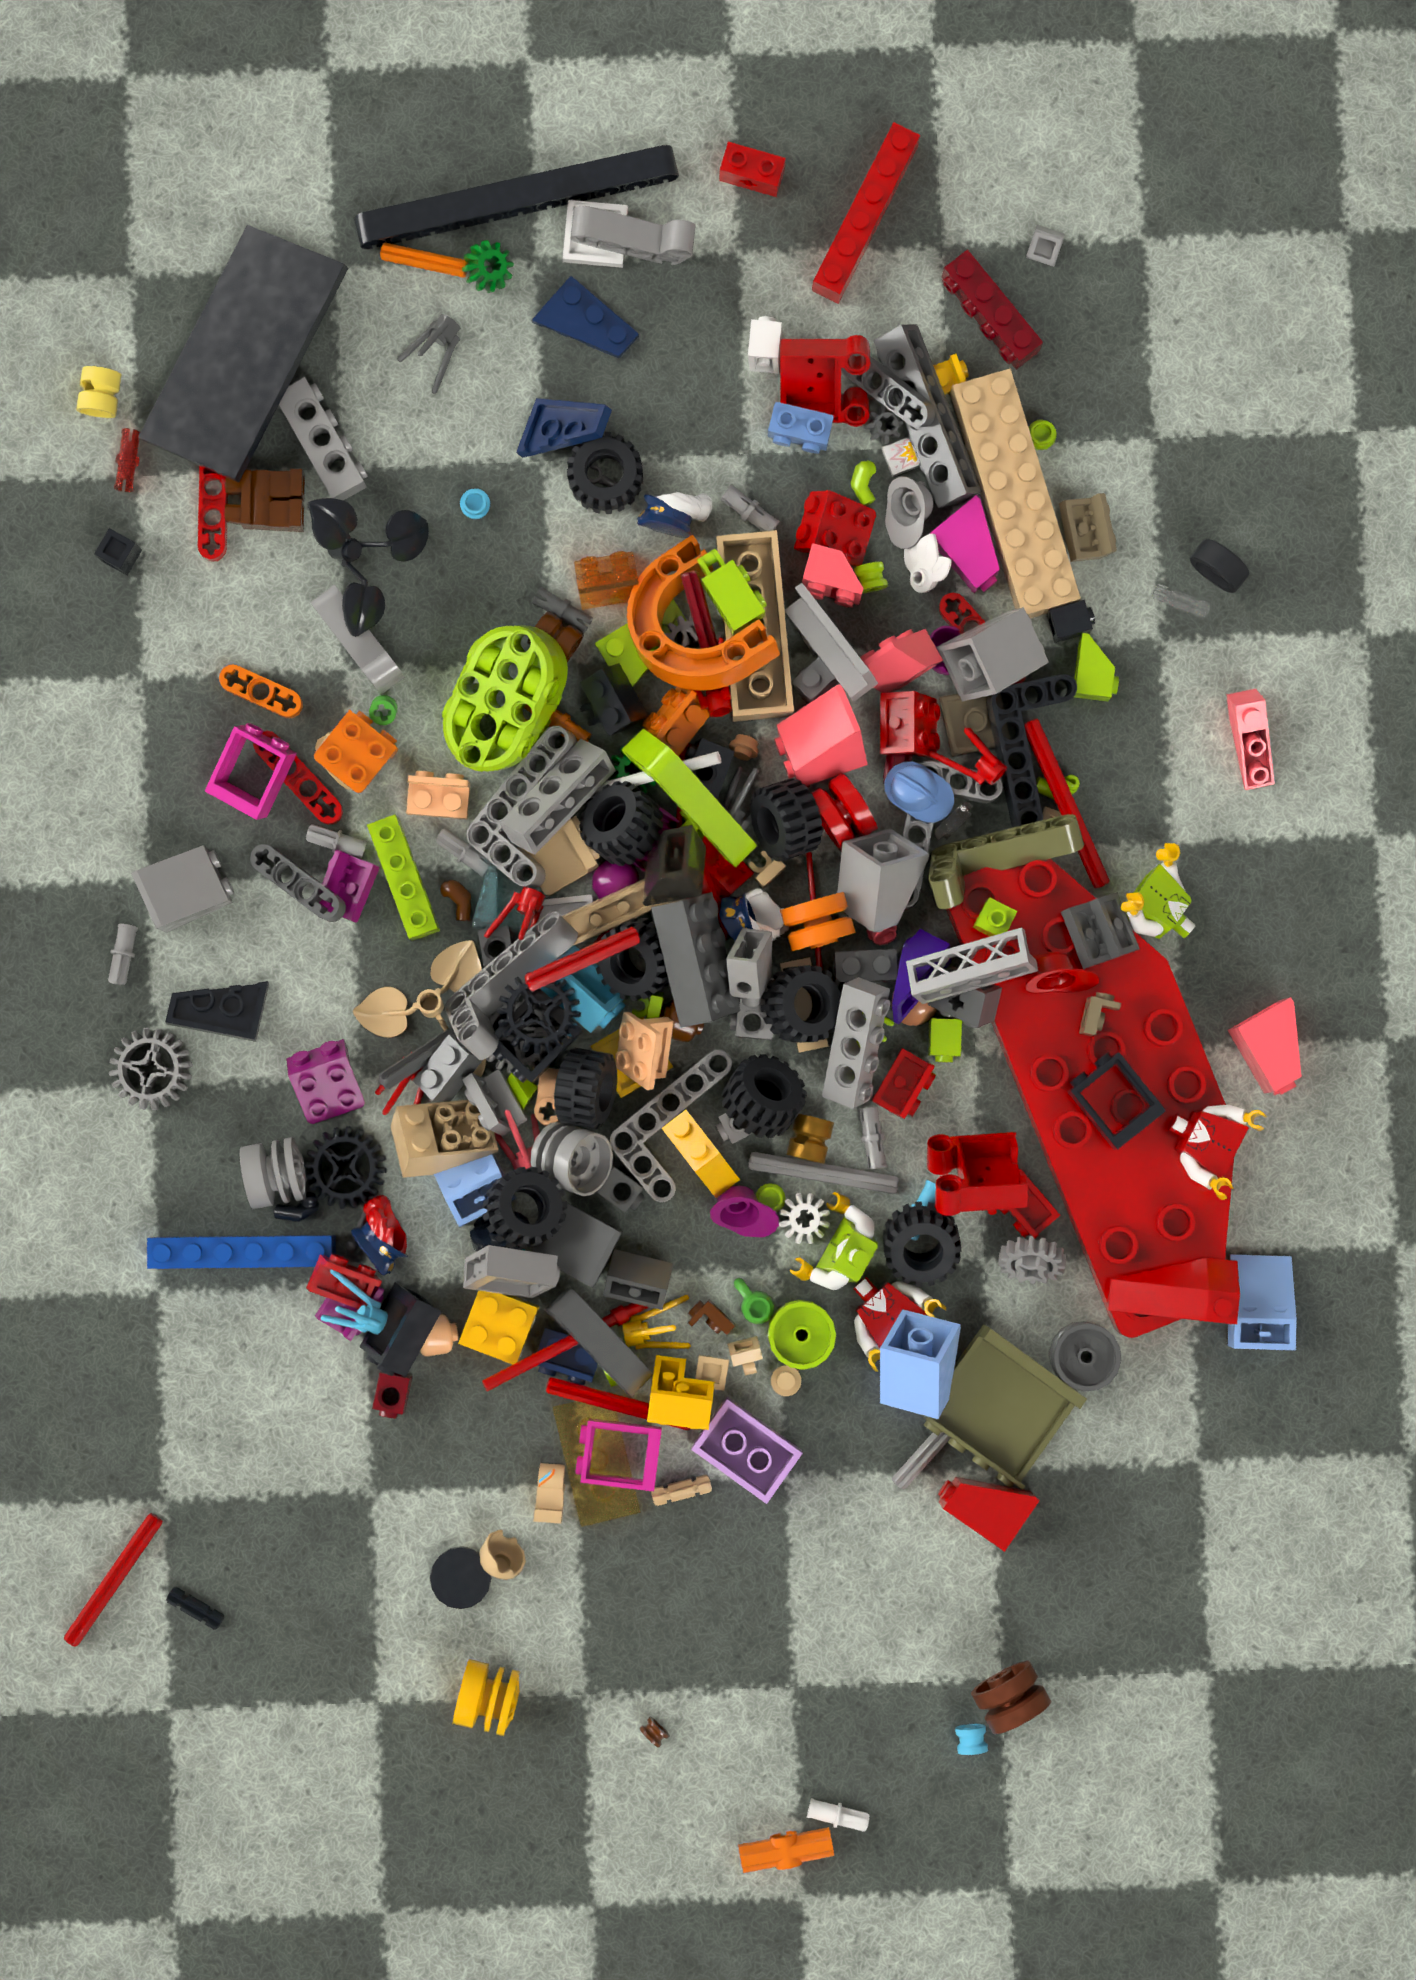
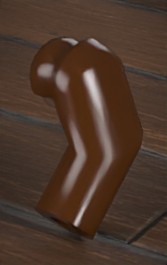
M449 880L443 882L440 892L443 897L450 898L456 904V921H471L472 897L470 892L459 881Z

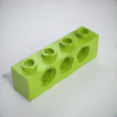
M394 814L367 824L408 938L414 941L439 932L438 922L399 818Z

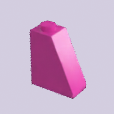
M976 495L930 533L936 535L939 553L943 557L952 560L951 567L974 594L979 589L983 592L990 589L998 581L995 576L1000 570L981 500Z

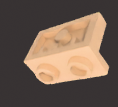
M416 771L415 776L408 775L407 815L467 820L470 782L464 780V775L447 773L446 778L434 777L433 772Z

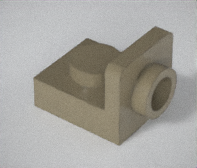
M1096 992V997L1091 996L1086 999L1079 1034L1095 1036L1097 1030H1102L1105 1013H1102L1101 1009L1119 1010L1121 1007V1003L1114 1001L1115 996Z

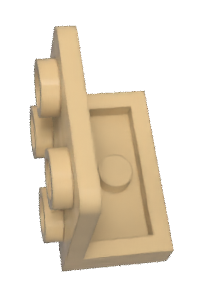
M576 815L570 818L535 855L523 849L544 868L546 876L540 887L547 896L553 895L599 867L595 860L600 858V856L582 840L580 835L582 831L579 830L580 821Z

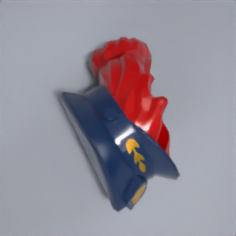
M379 1195L364 1204L363 1212L366 1215L367 1223L361 1228H353L351 1233L378 1272L385 1276L391 1273L395 1267L394 1261L398 1257H408L405 1254L407 1235L391 1209L389 1198Z

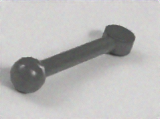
M370 1193L368 1198L370 1200L376 1197L377 1195H373ZM364 1212L360 1217L357 1227L361 1228L365 1224L366 1215ZM353 1236L346 1243L347 1250L351 1252L358 1248V1244Z

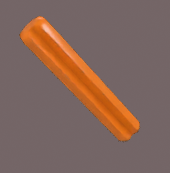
M383 243L381 247L380 257L384 261L462 278L467 275V272L462 271V267L468 265V262L463 259L390 243Z

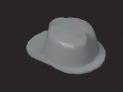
M898 477L889 485L885 525L891 542L900 549H909L918 543L924 529V521L933 510V497L927 489L925 482H915L908 477Z

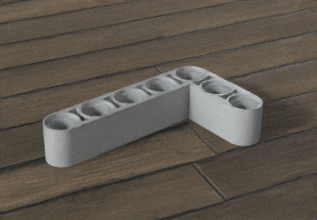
M560 726L549 727L542 734L528 755L522 759L467 829L466 837L470 845L514 883L522 887L525 886L532 889L540 887L545 880L546 873L541 864L521 847L509 840L499 823L501 820L498 817V811L502 806L506 805L509 813L577 743L575 735ZM564 734L565 743L562 747L556 749V738ZM545 758L546 766L544 770L537 772V762ZM522 782H526V792L523 795L518 796V785ZM487 829L489 837L487 841L481 843L479 835L481 831ZM509 847L511 857L503 863L501 854L504 849ZM531 866L533 876L529 881L525 882L523 873L526 868Z
M932 761L921 763V765L932 770L949 784L950 778L954 775L964 778L966 782L964 789L956 790L951 786L954 798L979 803H991L1001 794L1002 782L1000 779L993 784L995 786V794L986 796L981 793L980 784L973 778L942 763ZM906 813L902 836L912 842L908 837L909 830L913 828L920 829L924 833V841L913 844L928 853L933 823H925ZM924 869L912 893V901L908 902L905 909L911 908L919 898Z
M553 911L544 916L526 932L523 940L517 939L456 991L446 1002L445 1011L457 1039L479 1060H484L491 1056L498 1046L497 1036L488 1017L504 1004L499 1000L500 996L510 999L512 994L505 987L510 985L516 990L519 987L514 980L516 977H519L523 984L526 983V972H532L554 962L577 940L578 932L558 912Z
M714 1050L611 1134L610 1144L612 1150L655 1201L667 1202L675 1195L676 1184L644 1145V1142L730 1072L732 1060L725 1051ZM717 1055L723 1056L727 1061L726 1069L720 1073L712 1071L709 1066L711 1058ZM696 1074L703 1079V1087L698 1092H692L686 1087V1080L691 1075ZM668 1094H675L680 1099V1105L675 1111H667L662 1105L663 1098ZM644 1113H651L656 1118V1125L652 1130L645 1131L639 1126V1118ZM621 1132H626L632 1137V1145L627 1150H621L615 1144L616 1136ZM640 1156H646L652 1162L650 1171L645 1174L637 1172L634 1167L635 1160ZM663 1179L670 1183L671 1192L668 1196L659 1197L655 1194L653 1187L656 1181Z

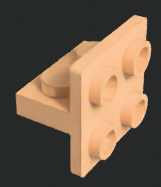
M623 1012L622 1023L619 1027L618 1052L615 1058L616 1067L646 1090H653L655 1079L666 1078L674 1021L668 1017L641 1020L631 1012Z

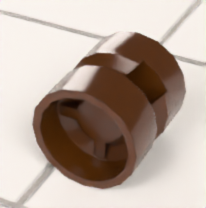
M547 611L535 626L548 633L558 642L566 656L567 663L584 637L583 633L571 625L564 627L563 620L550 611ZM528 638L527 643L531 645L530 639Z

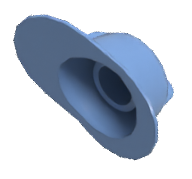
M913 761L902 762L895 765L887 774L885 792L888 799L895 806L914 818L925 823H935L944 819L951 812L954 805V793L950 784L925 766Z

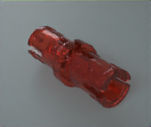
M124 428L121 430L120 452L116 455L115 459L118 467L114 489L122 492L123 480H126L125 492H133L135 468L139 466L140 461L137 457L140 431L133 429L132 440L129 441L130 429Z

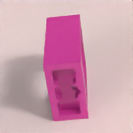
M247 723L246 725L234 726L205 792L258 820L268 816L297 753L289 749L290 745L284 740L276 737L271 739L263 735V729L254 724ZM247 739L280 757L261 800L227 782Z
M589 1418L587 1425H581L579 1443L585 1444L584 1456H578L575 1474L581 1475L580 1483L654 1492L662 1427ZM595 1428L648 1435L643 1479L590 1473Z

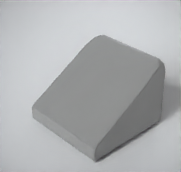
M1037 225L1026 258L1054 267L1065 234Z

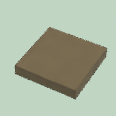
M958 693L939 697L951 757L979 751L964 733L965 728H971L988 749L995 748L986 706L987 696L963 702ZM999 693L996 697V704L1000 709L1004 710L1001 694ZM1005 723L1002 727V734L1010 740L1008 726Z

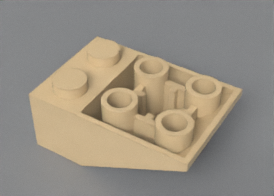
M469 1100L396 1106L390 1126L403 1178L433 1175L497 1153L498 1146L494 1132L491 1130L487 1131L478 1119L480 1112L477 1106H473Z

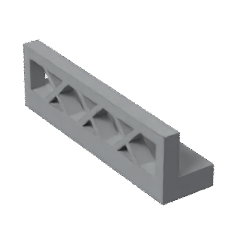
M800 583L795 589L801 598L786 608L785 612L853 702H855L876 686L878 682L803 583Z
M1022 927L906 961L912 996L922 1004L1038 971L1036 959L1029 953L1025 930ZM1018 938L1019 953L1006 955L1001 952L1008 941ZM987 948L992 951L986 962L978 964L972 961L978 950ZM957 956L963 959L956 971L949 973L943 969L949 958ZM930 965L934 968L928 979L918 982L916 968Z

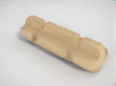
M708 1475L696 1477L694 1481L690 1478L667 1484V1488L663 1486L655 1487L654 1492L651 1491L654 1504L659 1506L667 1504V1500L670 1499L672 1502L694 1497L696 1496L695 1493L698 1492L700 1495L710 1493L712 1486Z

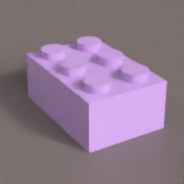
M729 1397L725 1398L710 1419L709 1430L703 1429L691 1446L692 1451L766 1504L803 1454L800 1448Z

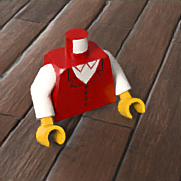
M1231 1105L1207 1106L1203 1111H1194L1190 1120L1175 1114L1168 1125V1130L1181 1136L1176 1145V1150L1181 1154L1180 1161L1189 1177L1208 1189L1213 1188L1217 1197L1221 1200L1227 1199L1225 1194L1219 1192L1221 1186L1226 1185L1234 1189L1231 1181L1224 1178L1249 1129L1245 1124L1248 1123L1257 1131L1264 1129L1262 1126L1254 1125V1119L1257 1116L1267 1118V1115L1260 1110H1254L1249 1113L1246 1109Z
M865 1277L853 1288L864 1301L856 1309L858 1315L854 1320L857 1342L868 1357L869 1364L875 1372H878L875 1363L880 1359V1347L902 1309L934 1318L936 1317L933 1315V1311L936 1307H941L946 1311L945 1305L939 1300L933 1299L918 1286L901 1281L894 1282L893 1284L886 1282L877 1289Z

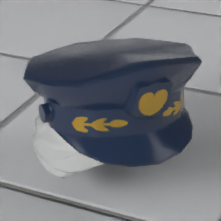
M675 492L662 494L658 497L645 494L644 499L648 506L637 517V524L659 533L688 538L692 535L690 524L693 519L700 522L707 520L712 510V499L704 493L693 496Z
M760 888L744 893L738 898L729 896L721 899L719 917L728 935L734 941H736L742 928L772 931V941H775L776 937H780V935L789 930V926L784 925L780 910L784 908H780L774 903L769 894L763 892Z

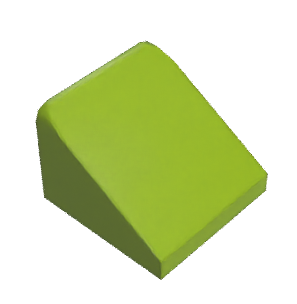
M511 1072L507 1082L524 1110L538 1086L534 1083L532 1084L528 1079L522 1083Z

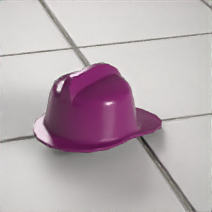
M747 1186L730 1187L717 1198V1203L710 1210V1218L714 1223L745 1237H766L774 1233L779 1226L777 1213L769 1206L759 1202L753 1190Z

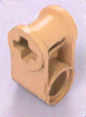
M548 1068L539 1077L534 1114L536 1119L544 1126H548L553 1122H559L557 1115L550 1116V1119L546 1120V1116L541 1113L542 1109H547L549 1104H552V1108L555 1110L554 1092L559 1069Z

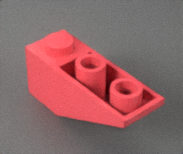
M1257 689L1226 694L1229 720L1244 789L1250 790L1274 785L1265 699Z

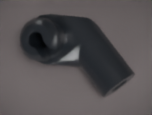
M310 1192L306 1193V1198L301 1200L302 1203L297 1206L277 1204L274 1210L275 1219L294 1222L306 1219L316 1213L319 1208L317 1195Z

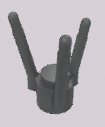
M441 314L436 321H433L428 329L397 358L399 362H402L427 338L428 340L417 352L418 356H423L434 342L441 346H445L448 343L449 345L432 387L433 394L437 393L454 348L460 341V338L456 335L461 329L460 326L445 314Z
M737 767L722 806L742 829L746 831L752 822L751 816L749 815L744 820L745 813L739 810V807L759 770L757 768L753 769L734 804L731 805L730 802L742 772V768Z

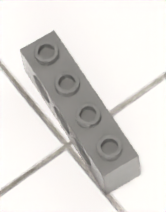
M304 377L288 386L279 406L331 498L345 500L367 488L363 479L368 476L360 461L353 463L348 453L352 452L353 449L345 435L341 437L337 435L334 427L339 424L331 410L328 409L324 412L319 402L324 398L315 383L309 385ZM313 408L316 410V414L312 419L304 420L301 418V414L305 409ZM321 434L331 436L329 443L324 446L316 445L317 437ZM343 460L345 461V467L341 471L333 472L330 470V466L334 461Z
M580 739L499 822L509 840L535 855L616 771L606 751Z
M859 977L843 984L822 1097L852 1109L868 1102L873 1093V1085H871L873 1073L876 1071L879 1063V1058L877 1057L878 1048L884 1037V1018L890 1008V1001L888 1000L889 988ZM862 1012L865 1014L866 1020L863 1018Z

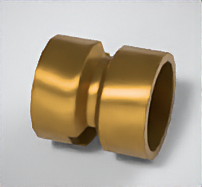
M798 1114L792 1129L796 1135L790 1138L786 1155L824 1164L828 1151L825 1140L831 1138L834 1122Z

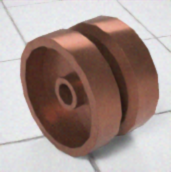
M1023 1661L1007 1667L980 1683L971 1692L979 1709L989 1710L985 1720L993 1734H1001L1021 1726L1042 1713L1051 1704L1052 1701L1042 1685H1034L1038 1676L1030 1661Z

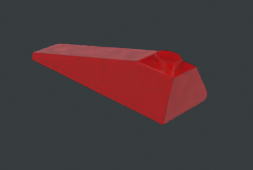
M1201 1258L1110 1279L1107 1310L1237 1325L1240 1300L1238 1261Z

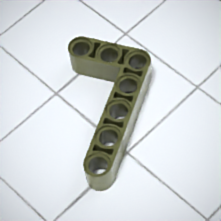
M1073 814L1062 815L948 843L935 848L931 853L928 879L937 907L949 909L963 902L965 891L963 876L985 867L1005 870L1026 865L1034 860H1046L1071 854L1082 849L1084 842L1077 818Z

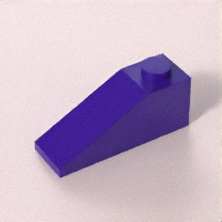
M919 929L913 937H909L902 947L892 1001L893 1019L898 1025L919 1002L911 993L906 961L950 949L949 943L922 929ZM949 958L944 968H947L952 963L951 958ZM930 965L916 968L918 982L928 979L934 968Z

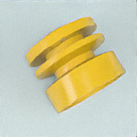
M469 1659L456 1703L453 1724L473 1728L480 1715L485 1717V1732L490 1731L492 1720L496 1719L499 1720L496 1734L504 1736L507 1727L513 1720L519 1698L520 1671L512 1669L509 1683L502 1682L505 1667L500 1666L495 1678L490 1679L488 1678L489 1663Z

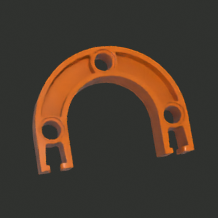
M692 534L655 559L641 573L633 586L628 600L627 622L639 657L654 675L676 687L689 690H713L741 681L778 657L780 653L776 640L772 635L767 637L766 628L759 619L725 642L703 649L681 646L664 634L662 630L664 613L670 602L680 592L685 590L681 578L682 574L696 570L699 572L700 579L705 576L697 559L707 554L705 549L703 551L700 550V544ZM712 565L708 567L710 572L714 570ZM677 571L672 575H667L669 572ZM760 641H763V643H761V644H759L758 646L754 647V646L757 645ZM659 646L657 650L649 651L652 647ZM736 656H743L739 660H732Z

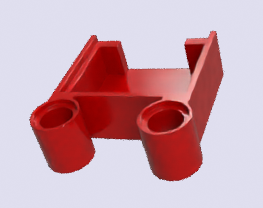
M853 335L847 339H780V403L833 415V423H846L853 427L865 424L869 419L868 393L860 387H852L847 389L844 394H841V368H844L852 375H861L867 372L871 364L870 343L867 338L861 335Z
M1016 1132L962 1136L937 1134L931 1136L927 1142V1169L933 1174L942 1175L936 1180V1211L945 1216H953L960 1212L987 1210L988 1214L994 1215L998 1209L1026 1208L1028 1182L1025 1175L1020 1176L1017 1164L1018 1144ZM953 1169H956L958 1176L948 1173H950Z

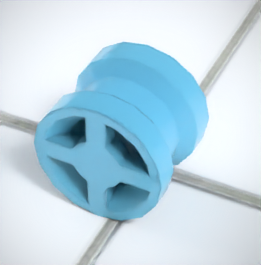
M967 1724L955 1727L956 1735L960 1741L957 1746L958 1754L975 1755L988 1751V1744L984 1741V1734L986 1733V1726L984 1724Z

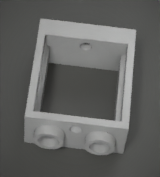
M488 1245L465 1258L463 1288L533 1298L556 1286L560 1277V1268L557 1266L558 1256Z

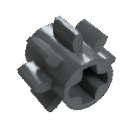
M882 405L878 408L879 415L875 412H869L871 420L868 425L864 426V429L870 430L872 434L870 437L871 441L881 438V442L884 445L889 443V435L892 438L900 437L899 432L896 430L898 426L904 423L903 421H898L892 411L886 412V407ZM883 419L887 421L885 424L887 430L884 431L880 429L882 426L881 420Z

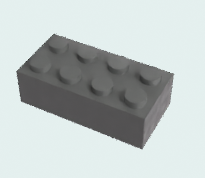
M712 892L651 907L680 1028L712 1022L739 1012L740 997H733L730 994L726 961L727 952L725 948L726 939L724 932L720 928L718 905L713 899Z

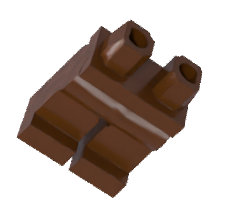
M290 469V471L245 470L239 483L226 477V494L241 495V505L225 504V521L227 523L242 525L243 529L304 532L303 502H305V474L303 469Z

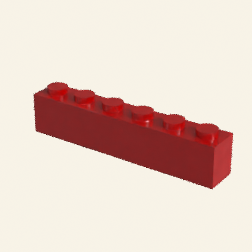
M893 122L813 280V292L839 304L918 148L919 134Z

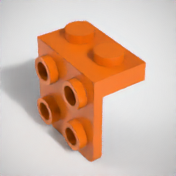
M349 710L315 752L314 759L353 791L362 793L386 762L392 759L398 752V748L394 745L397 740L385 730L379 733L370 725L373 721L361 711L355 714Z

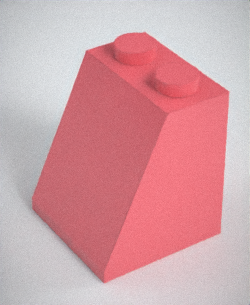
M840 684L776 725L779 737L775 738L774 741L779 755H786L787 761L783 763L789 779H798L802 784L808 786L868 765L860 727L844 688Z
M1290 997L1279 1000L1228 1029L1230 1036L1263 1093L1284 1094L1296 1087L1294 1081L1302 1077L1294 1001Z

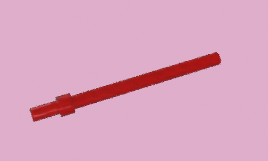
M634 1303L624 1307L620 1305L610 1310V1314L601 1319L609 1327L614 1325L619 1327L629 1322L630 1317L649 1307ZM568 1335L482 1380V1384L488 1392L579 1343L571 1335Z

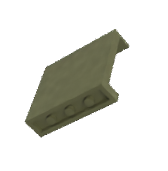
M983 1324L955 1363L950 1397L939 1419L925 1415L921 1416L927 1420L924 1426L939 1436L941 1432H944L951 1437L948 1443L961 1453L966 1449L975 1455L972 1461L987 1471L991 1466L999 1472L996 1476L997 1479L1009 1488L1016 1484L1023 1490L1025 1485L1021 1481L1072 1409L1075 1406L1081 1409L1087 1399Z

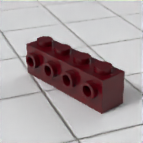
M968 249L944 267L941 277L944 287L950 294H955L962 302L961 307L970 318H975L980 325L982 334L989 341L992 340L997 345L999 354L1007 364H1012L1017 370L1040 352L1043 341Z

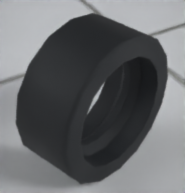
M1203 540L1190 557L1191 564L1202 576L1218 588L1229 593L1236 592L1249 576V569L1246 564L1231 550L1214 540Z

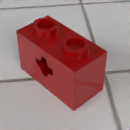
M728 142L719 170V181L777 197L785 171L786 158Z

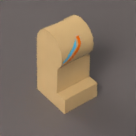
M540 1463L533 1522L561 1524L565 1492V1465Z

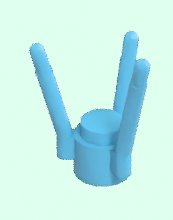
M330 1270L332 1275L368 1305H362L357 1312L340 1306L335 1308L336 1312L353 1318L355 1321L322 1315L321 1320L354 1328L364 1333L369 1331L378 1335L384 1329L388 1318L387 1312L380 1309L381 1303L370 1298L343 1274Z

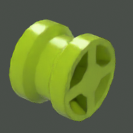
M883 562L867 563L854 568V573L859 578L863 587L862 594L879 591L888 587L887 580L883 578L882 574L884 570Z

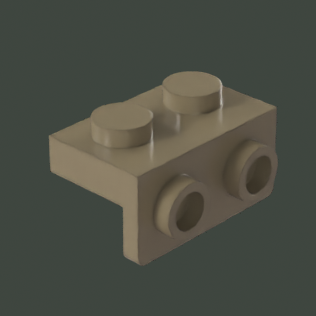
M1098 493L1091 498L1064 500L1059 503L1070 562L1101 559L1116 552V537L1113 533L1110 507L1105 493Z

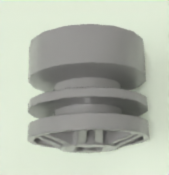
M559 1121L550 1123L539 1133L531 1150L530 1163L531 1167L538 1168V1173L543 1170L550 1173L548 1179L556 1178L559 1182L556 1187L581 1196H587L601 1189L608 1179L612 1168L613 1152L611 1144L605 1136Z
M294 1137L284 1139V1152L279 1140H273L271 1155H267L262 1143L240 1147L241 1173L247 1199L252 1209L273 1206L275 1191H279L284 1203L291 1201V1190L296 1201L306 1198V1169L302 1154Z

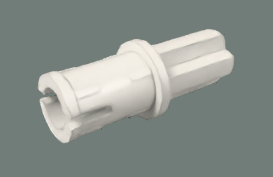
M813 1798L810 1800L807 1818L832 1823L834 1828H837V1825L859 1831H866L869 1824L868 1813L842 1807V1803L834 1805L817 1801Z

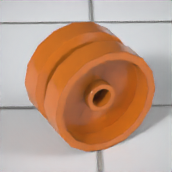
M844 892L780 910L785 926L790 927L801 923L804 924V929L791 932L788 936L792 951L809 946L813 949L837 942V938L856 933L852 918L846 916L832 920L831 917L832 914L844 911L848 907Z

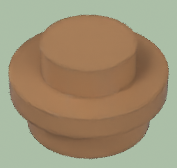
M738 734L729 744V748L735 751L734 756L741 760L748 761L750 758H756L759 753L757 748L759 743L747 735Z

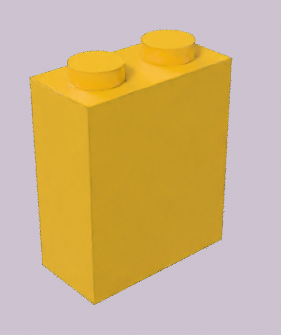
M684 1110L662 1127L663 1131L715 1198L719 1197L740 1180L687 1110Z

